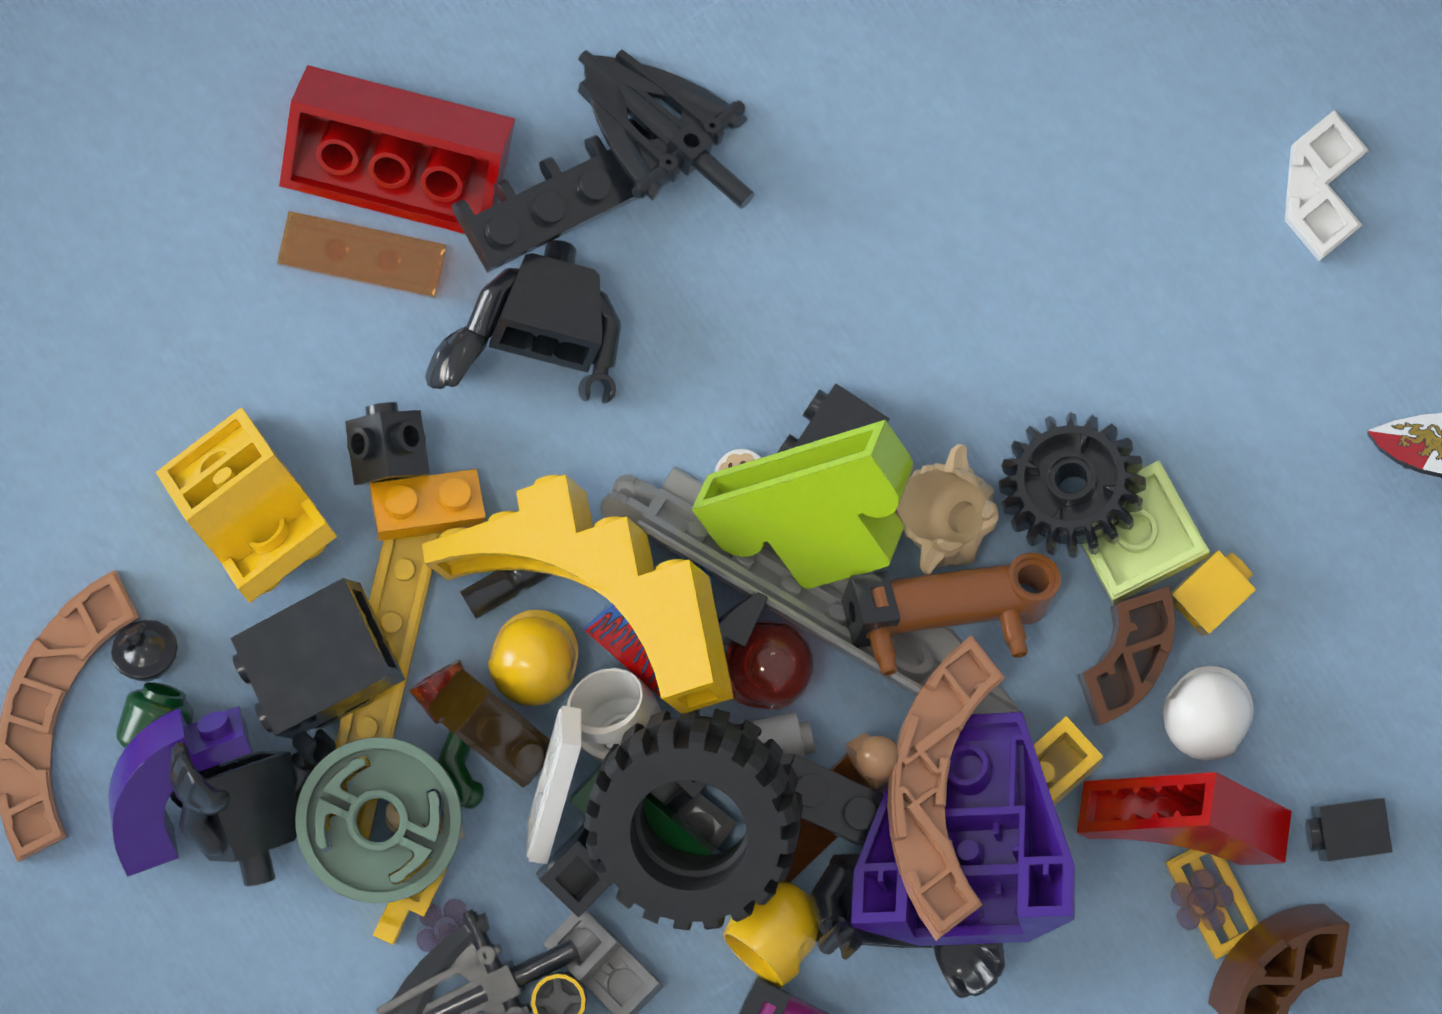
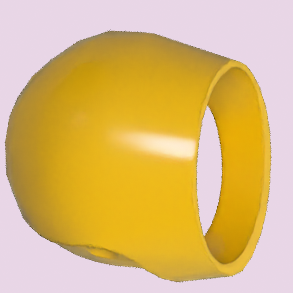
M545 610L521 612L510 618L497 634L487 663L489 674L498 691L508 700L527 706L548 704L562 695L572 684L578 660L577 639L568 623L554 613Z
M780 881L778 882L776 894L765 905H759L755 902L752 915L739 922L734 921L731 917L723 937L732 952L749 969L766 982L782 988L798 975L800 963L816 944L815 941L819 927L810 902V896L798 886Z

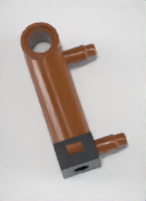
M1028 552L1017 556L1011 564L890 579L888 571L851 575L841 602L852 645L857 648L872 646L874 658L879 665L881 674L890 676L895 674L898 669L895 660L896 651L892 640L893 635L898 633L999 620L1011 655L1015 658L1024 657L1028 652L1023 624L1030 625L1039 622L1046 615L1060 587L1061 574L1057 565L1049 557L1040 553ZM1020 584L1033 587L1037 593L1025 591Z

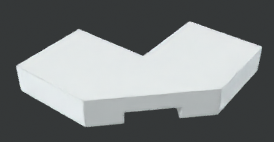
M1335 110L1293 143L1290 151L1285 222L1318 261L1323 259L1362 226L1361 222L1329 184L1369 150Z

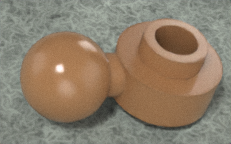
M863 732L845 744L846 752L852 764L872 790H876L888 782L898 760L897 745L891 739L885 736L870 737L867 733Z

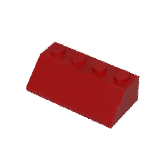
M307 65L290 103L279 186L465 234L453 213L452 204L464 199L469 204L474 215L496 205L498 198L494 191V184L503 180L515 118Z

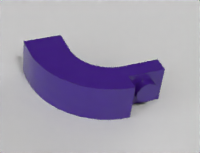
M239 706L224 712H211L203 716L199 721L187 725L180 708L145 727L122 752L112 773L108 799L115 850L127 877L179 858L174 826L165 809L166 803L174 791L170 782L169 768L171 752L175 743L183 742L186 744L191 761L199 772L252 753L247 724Z

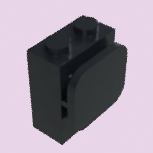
M346 578L330 584L230 638L237 652L232 657L234 666L242 680L246 684L251 683L259 700L255 704L258 719L269 733L273 732L275 736L293 739L294 735L298 732L324 728L368 705L377 694L405 680L361 583Z

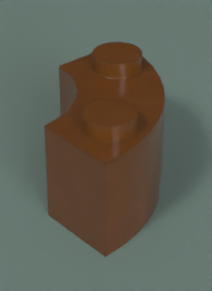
M1169 586L1110 606L1113 630L1108 648L1095 665L1077 674L1094 726L1112 721L1132 709L1150 692L1161 674L1171 652L1175 631V612Z
M1325 904L1296 906L1268 917L1249 930L1230 950L1215 976L1208 1004L1219 1014H1288L1291 1005L1305 989L1324 979L1342 977L1350 924Z

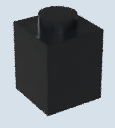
M1372 798L1311 807L1313 818L1306 819L1305 821L1306 837L1310 851H1318L1319 861H1335L1393 852L1385 798Z

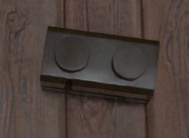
M464 669L454 674L430 704L428 712L522 788L529 785L542 769L550 739Z

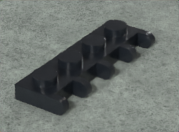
M630 117L629 122L645 138L652 140L651 136ZM593 135L584 141L585 148L591 159L561 172L552 157H548L539 162L541 173L546 181L517 195L506 179L495 183L494 191L500 203L474 215L469 204L464 199L452 204L456 219L487 273L638 199L632 194L635 182L620 165L612 150H607L597 135ZM670 180L663 181L661 184L664 186L668 184Z

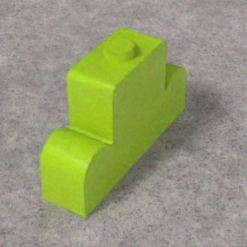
M882 420L708 474L692 507V511L716 544L724 551L740 557L753 556L760 552L765 542H768L799 585L805 589H811L846 578L850 579L851 575L866 574L890 565L904 529V524L895 511L899 506L913 471V461L888 422Z

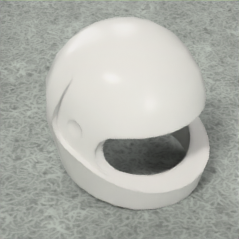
M1218 666L1196 668L1183 676L1166 697L1163 708L1165 730L1171 742L1182 753L1191 758L1209 761L1232 755L1236 752L1237 746L1246 735L1252 722L1253 701L1250 691L1245 683L1228 669Z
M617 668L599 670L586 676L573 689L567 704L568 707L581 708V746L588 754L601 761H604L613 744L621 743L624 732L636 723L647 727L650 716L661 712L655 695L646 684L634 674Z

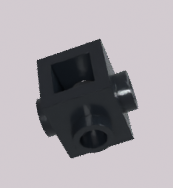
M397 402L379 403L366 406V416L345 421L347 448L350 454L354 485H367L375 482L420 477L430 474L421 410L398 411Z

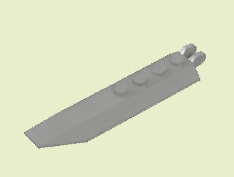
M675 466L661 489L656 488L643 479H637V476L634 477L631 474L620 475L612 485L611 491L613 492L611 494L608 493L601 501L599 508H601L602 511L600 513L604 515V518L627 516L647 533L648 539L655 545L667 549L684 560L689 559L697 563L710 576L730 586L745 597L757 592L767 596L765 608L791 622L796 628L808 632L915 696L918 695L936 668L962 643V640L949 627L894 634L892 640L896 651L895 660L898 669L895 674L884 676L881 674L879 665L875 661L872 646L857 648L852 645L841 602L849 578L805 589L799 585L768 542H765L760 552L753 556L740 557L724 551L716 544L692 511L703 483ZM998 685L985 696L972 714L1022 711L1001 686Z

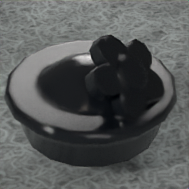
M142 620L131 623L121 630L113 641L111 650L113 665L120 674L130 679L144 682L153 681L169 671L176 658L178 644L172 630L159 621Z

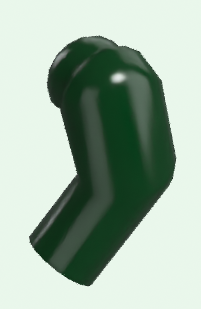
M449 730L438 762L453 780L458 791L461 807L473 809L482 802L484 788L480 782L472 779L465 765L471 747Z

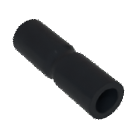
M497 570L463 589L460 593L474 617L478 619L516 597L521 590L535 586L552 576V574L526 570Z

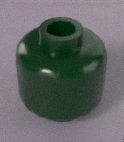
M147 682L144 684L143 689H136L130 692L126 697L116 732L118 742L126 748L132 739L145 727L163 715L179 708L187 725L192 724L194 710L185 701L186 694L175 687L156 682Z

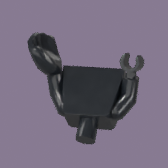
M554 240L547 243L544 256L535 253L525 254L520 268L504 269L483 287L467 326L451 333L436 348L425 374L427 386L433 389L457 386L472 363L483 352L489 338H491L489 347L587 373L591 365H593L592 374L585 376L580 381L578 387L579 396L583 401H589L591 384L595 380H599L604 386L602 403L610 402L615 396L616 384L608 373L609 368L615 367L621 321L608 295L600 290V275L595 269L575 264L577 250L575 246L566 241Z
M322 729L316 731L314 738L306 731L295 734L292 739V745L298 752L293 753L292 756L290 751H259L201 772L193 765L185 743H175L172 748L169 768L170 782L177 798L183 803L179 821L181 832L209 861H239L244 886H256L276 879L270 850L293 842L297 838L295 817L302 787L318 763L336 750L334 740Z
M860 854L832 856L829 865L810 894V902L819 927L815 942H818V948L822 953L830 955L839 947L841 957L847 960L861 945L892 948H932V946H917L853 928L851 924L853 871ZM1003 943L933 946L939 968L950 989L959 998L984 994L998 982V977L1002 975L1006 965Z

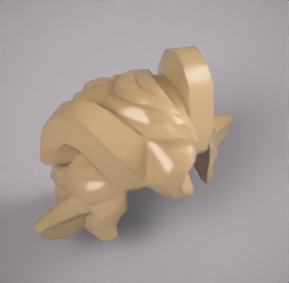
M957 444L951 448L945 464L923 465L921 470L917 469L909 478L899 506L895 511L904 524L903 531L905 532V537L912 540L921 549L919 568L925 575L931 574L936 566H966L972 564L983 537L995 529L999 519L997 505L993 503L994 489L984 479L976 476L974 470L969 467L967 447L964 444Z

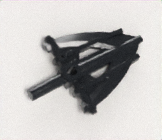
M622 49L617 53L616 58L592 55L587 50L579 56L578 60L584 65L585 80L580 82L578 93L591 105L595 119L608 146L620 165L635 182L632 194L636 198H644L647 195L653 201L661 191L663 186L661 183L663 181L670 180L675 182L679 178L681 171L688 176L696 169L740 209L749 204L755 193L710 154L713 144L717 146L722 142L725 134L723 130L727 127L732 129L738 128L747 121V117L743 115L745 112L743 102L738 100L728 104L708 90L682 77L641 64ZM654 98L662 99L681 115V119L679 120ZM628 115L654 139L648 140L629 122Z
M473 909L462 913L464 924L434 947L407 976L394 997L376 1010L378 1014H476L483 1010L484 1014H528L532 1011L529 1003L523 1005L517 997L525 990L524 985L579 960L580 956L573 941L568 940L515 966L512 960L501 964L498 954L503 949L500 943L496 945L491 943L486 933L490 929L486 912L478 916L476 911L474 912ZM459 974L469 981L431 1001L439 983Z

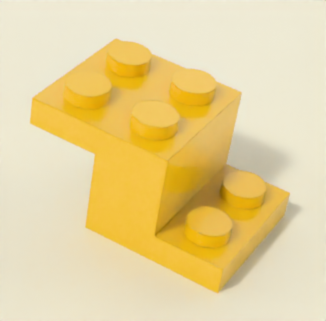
M242 407L156 471L157 476L187 523L222 563L237 589L249 603L261 594L276 588L282 578L306 560L318 556L325 546L337 537L303 486L271 448Z

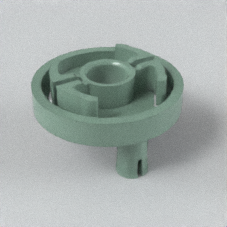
M392 738L360 739L343 745L328 754L318 763L305 781L296 808L297 839L304 859L310 869L325 885L335 892L350 899L367 903L395 902L426 889L449 866L456 853L462 832L461 802L458 791L448 772L425 750L408 742ZM359 757H367L370 761L371 766L365 768L364 770L357 773L353 778H351L346 784V788L348 790H344L343 783L357 770L363 768L364 766H367L366 759ZM432 789L438 790L439 793H440L441 796H442V799H443V807H442V809H443V815H444V826H443V833H442V835L440 834V829H441V811H440L441 799H440L439 794H438L436 791H432V792L428 793V791H430V790H432ZM375 798H382L391 802L396 807L400 817L397 832L393 837L384 842H374L367 839L358 827L357 819L360 809L366 802ZM332 813L336 815L331 816L329 825L332 849L323 851L322 849L330 847L327 838V819L329 814ZM428 857H431L430 861L422 869H420L418 872L410 876L409 879H407L405 882L396 883L406 879L408 875L414 872L416 869H418L428 859ZM409 860H411V861H410L405 867H403L401 870H399L398 872H396V873H394V874H392V875L389 876V874H391V873L395 872L396 870L400 869V868H401L402 866H404Z

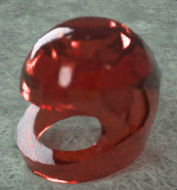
M756 623L746 646H729L725 655L733 699L749 707L780 710L791 705L804 695L812 681L814 656L810 645L795 628L787 623Z

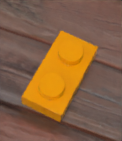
M477 469L370 483V498L378 541L439 533L458 527L470 528L484 523L486 520Z

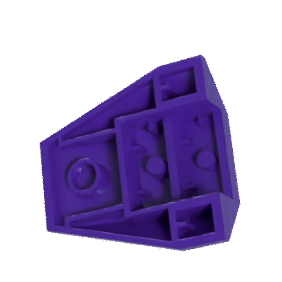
M1022 712L971 714L954 745L950 758L946 806L944 807L946 829L949 840L952 841L959 865L970 887L983 905L937 941H935L919 917L906 892L896 864L889 831L887 785L853 871L851 915L853 928L917 946L1030 942L1075 920L1076 867Z

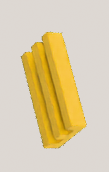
M1188 849L1164 863L1213 958L1218 959L1228 954L1234 945L1258 924V921L1226 860L1208 854L1247 928V931L1241 934L1237 932L1200 860V857L1207 853ZM1188 863L1228 938L1222 944L1218 940L1181 868Z

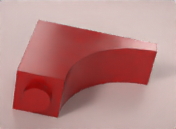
M1217 772L1084 781L1076 833L1088 839L1136 840L1188 848L1221 857L1240 866L1283 864L1286 862L1292 811Z

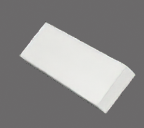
M562 706V709L558 711L527 821L526 857L529 858V862L548 863L581 749V708Z

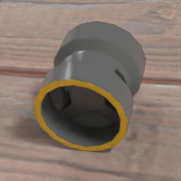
M557 971L548 974L536 985L532 993L531 1006L534 1014H583L587 1006L588 995L585 985L578 981L571 973Z

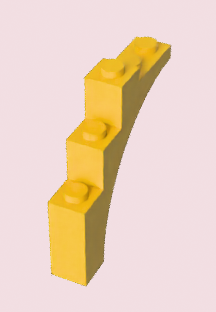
M566 474L543 476L537 479L534 485L517 490L516 495L519 511L498 512L490 516L487 522L470 528L458 527L448 529L442 532L439 538L421 544L424 563L446 580L489 571L526 570L569 579L598 592L613 603L632 626L644 646L655 672L661 699L681 714L734 698L709 576L689 559H673L662 562L654 571L647 533L627 516L603 518L597 521L593 527L587 492Z

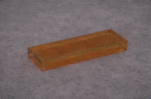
M288 211L277 264L288 268L436 299L447 246L437 242Z

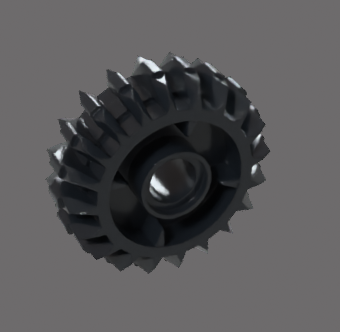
M1072 412L1067 414L1066 426L1057 427L1056 420L1048 416L1045 419L1047 431L1041 434L1037 428L1029 425L1028 429H1026V434L1030 444L1014 440L1011 450L1016 458L1004 459L1002 462V471L1009 476L999 480L1000 493L1008 496L1001 502L1005 514L1014 515L1011 525L1015 532H1022L1028 529L1026 539L1027 543L1032 547L1039 544L1044 538H1047L1046 551L1048 554L1055 555L1061 544H1067L1068 555L1074 559L1079 553L1078 545L1088 543L1089 551L1091 554L1096 555L1100 551L1098 539L1104 537L1107 542L1116 545L1119 541V536L1115 526L1131 530L1134 526V519L1129 512H1138L1143 508V499L1137 495V493L1146 490L1145 477L1137 474L1143 469L1142 459L1140 456L1130 455L1133 451V443L1129 438L1116 441L1118 430L1113 423L1098 432V418L1093 414L1089 416L1084 426H1078L1076 414ZM1069 477H1079L1086 482L1085 487L1077 493H1065L1058 488L1060 483Z

